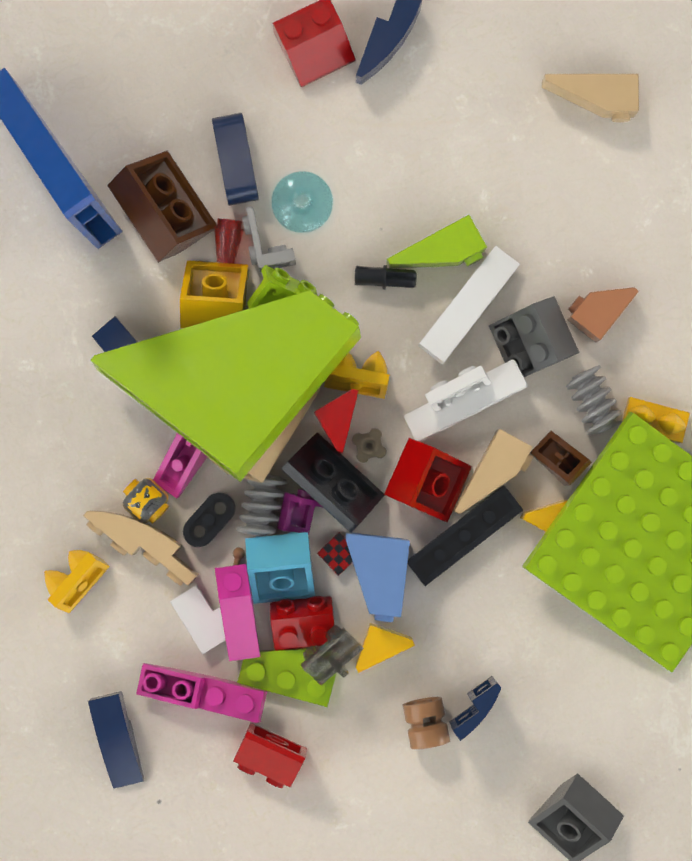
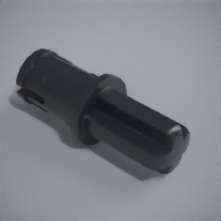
M384 265L383 268L356 266L355 268L356 286H381L384 290H386V286L414 288L416 286L417 273L415 270L387 268V265Z

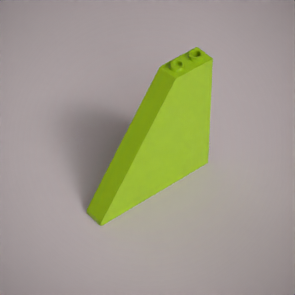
M309 290L94 355L91 362L97 371L241 482L360 340L361 334L358 326L359 322L347 312L341 314L334 309L335 305L329 298L323 294L317 296Z

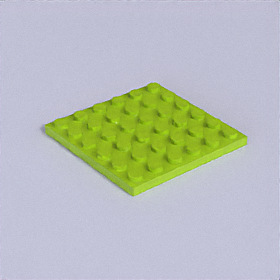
M629 412L522 567L670 672L675 670L692 645V456L636 414Z

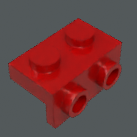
M312 596L297 600L283 599L270 603V621L275 651L337 644L331 596Z

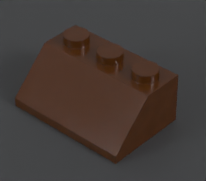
M168 150L126 165L107 185L158 263L181 253L218 227Z

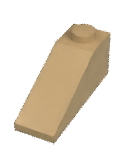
M545 74L542 80L543 89L602 118H611L612 122H628L639 111V74Z
M498 429L453 511L457 514L463 513L518 475L520 470L525 472L533 459V455L529 454L532 446Z

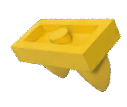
M379 351L372 354L365 361L361 369L357 368L354 358L348 353L325 380L324 387L346 392L355 389L359 390L358 394L385 399L390 374H387L386 362Z
M628 397L622 421L629 412H632L671 441L683 443L690 416L689 412Z
M83 550L69 551L68 562L71 570L69 575L55 570H46L44 572L45 584L51 595L47 600L55 608L70 613L110 567L102 558Z

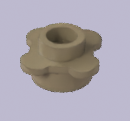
M371 429L369 433L365 434L356 433L352 437V442L357 447L358 453L356 458L359 462L365 463L370 458H383L386 455V448L382 446L380 439L382 433L379 429ZM371 443L372 448L368 449L366 444Z

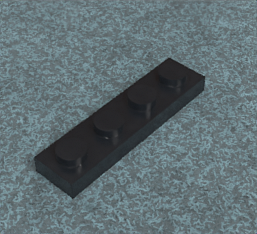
M503 485L410 557L407 564L423 585L426 586L522 512L523 508L505 485Z

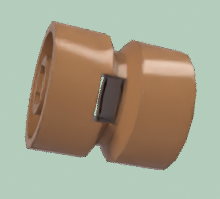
M442 697L422 698L402 704L405 721L411 724V728L408 730L411 749L432 748L450 742L447 723L441 720L445 716ZM429 717L430 722L423 723V718Z

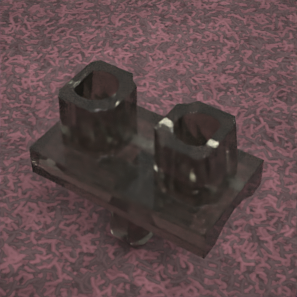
M337 625L333 626L327 632L326 638L328 641L320 648L317 645L310 646L303 652L305 661L300 665L320 685L324 684L336 672L345 678L349 674L345 665L364 649L344 627L341 629Z

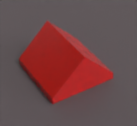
M351 389L314 411L317 420L337 452L342 454L359 390Z

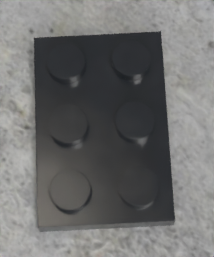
M318 432L281 468L350 533L358 527L385 496L378 487L341 453L337 452Z

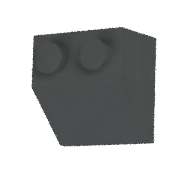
M577 773L556 789L530 818L528 823L569 861H581L612 840L624 815Z

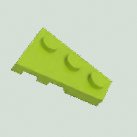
M344 646L278 651L262 650L260 651L261 657L243 659L237 683L328 707Z

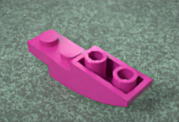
M143 663L136 694L192 709L200 708L259 723L261 722L267 691L241 685L227 679Z

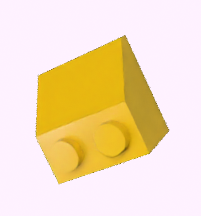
M187 261L180 294V328L190 327L245 310L248 265Z

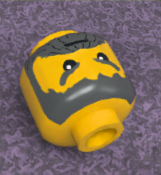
M145 478L141 482L134 479L123 491L126 495L123 500L124 509L141 523H155L169 508L167 504L168 494L151 478Z

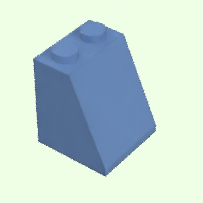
M346 532L345 539L369 614H374V618L377 621L393 622L394 617H401L410 540Z

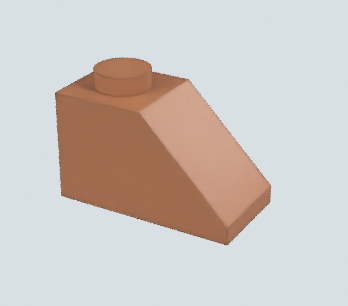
M631 287L590 292L585 298L579 295L568 309L572 314L567 320L594 342H598L611 328L639 290Z

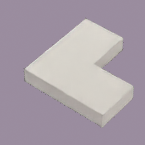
M198 585L170 601L202 654L226 640L220 607L213 611Z

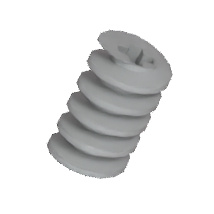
M600 365L572 377L573 380L566 386L568 390H578L571 397L573 401H583L577 408V411L588 412L582 419V422L593 423V426L587 431L588 435L602 433L623 422H616L615 420L622 413L621 410L610 409L616 403V399H605L611 388H600L606 377L595 376V373L601 368Z
M271 474L267 475L263 483L247 479V483L255 488L244 492V495L251 498L252 502L242 503V507L248 510L249 514L240 515L239 519L247 525L237 527L236 531L261 537L276 533V528L269 525V522L279 521V516L271 511L281 509L282 505L275 501L274 498L284 496V492L278 489L277 486L287 484V480L281 476Z

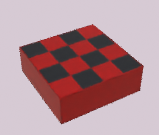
M340 532L317 552L338 576L353 562L346 539Z

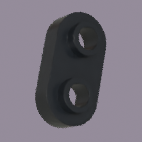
M214 493L209 496L185 523L183 536L186 542L194 547L208 545L233 518L236 511L234 500L225 493ZM218 502H222L226 506V511L223 514H218L215 511V505ZM201 525L204 527L205 534L203 537H197L194 534L196 526Z

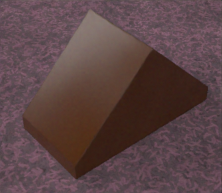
M550 431L530 452L564 486H570L592 463L586 456L553 431Z

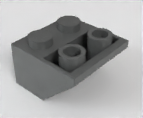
M555 296L533 303L489 325L504 362L515 360L523 377L579 353Z

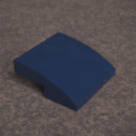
M493 676L467 693L473 705L449 721L453 732L460 741L483 721L497 700L501 687Z

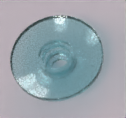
M299 171L285 176L276 185L272 194V210L276 219L283 227L297 233L312 232L320 228L328 220L333 207V197L329 186L321 177L310 172ZM300 195H305L308 198V202L305 205H299L296 202V198Z

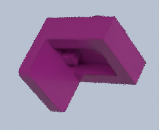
M298 489L297 494L285 492L277 529L286 532H308L309 535L315 507L322 506L304 489Z

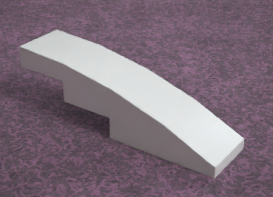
M495 246L418 346L443 365L520 264Z

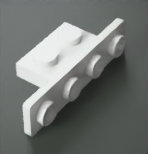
M510 360L487 373L482 366L477 368L471 366L462 370L458 374L459 377L450 382L441 381L432 386L431 391L425 394L429 403L404 416L414 439L422 442L527 388V383L516 361Z

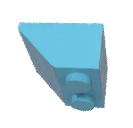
M289 532L283 535L245 538L247 572L254 604L276 602L283 599H305L315 596L308 532Z

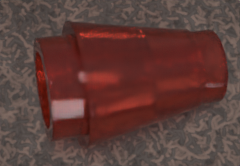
M217 219V226H214L216 262L235 264V258L237 257L244 232L242 221Z

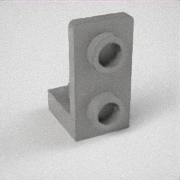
M246 207L248 216L242 217L245 234H252L254 246L248 247L252 265L258 264L260 272L264 265L273 269L296 265L293 248L287 249L286 245L271 247L268 249L267 254L262 253L253 207Z

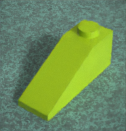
M467 215L387 258L386 264L389 268L459 266L465 262L468 267L483 258L481 253L485 252L487 246L470 215Z

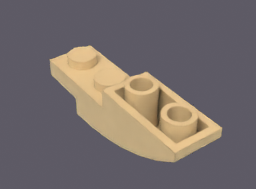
M91 510L83 515L89 520L86 525L99 536L105 533L113 541L110 545L120 554L125 556L129 553L132 556L140 548H143L145 551L142 555L155 566L159 563L169 570L166 575L181 586L184 582L189 586L199 575L175 555L183 545L158 528L148 523H141L135 518L112 512Z

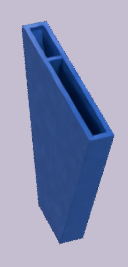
M6 68L0 70V119L66 219L99 249L123 231Z

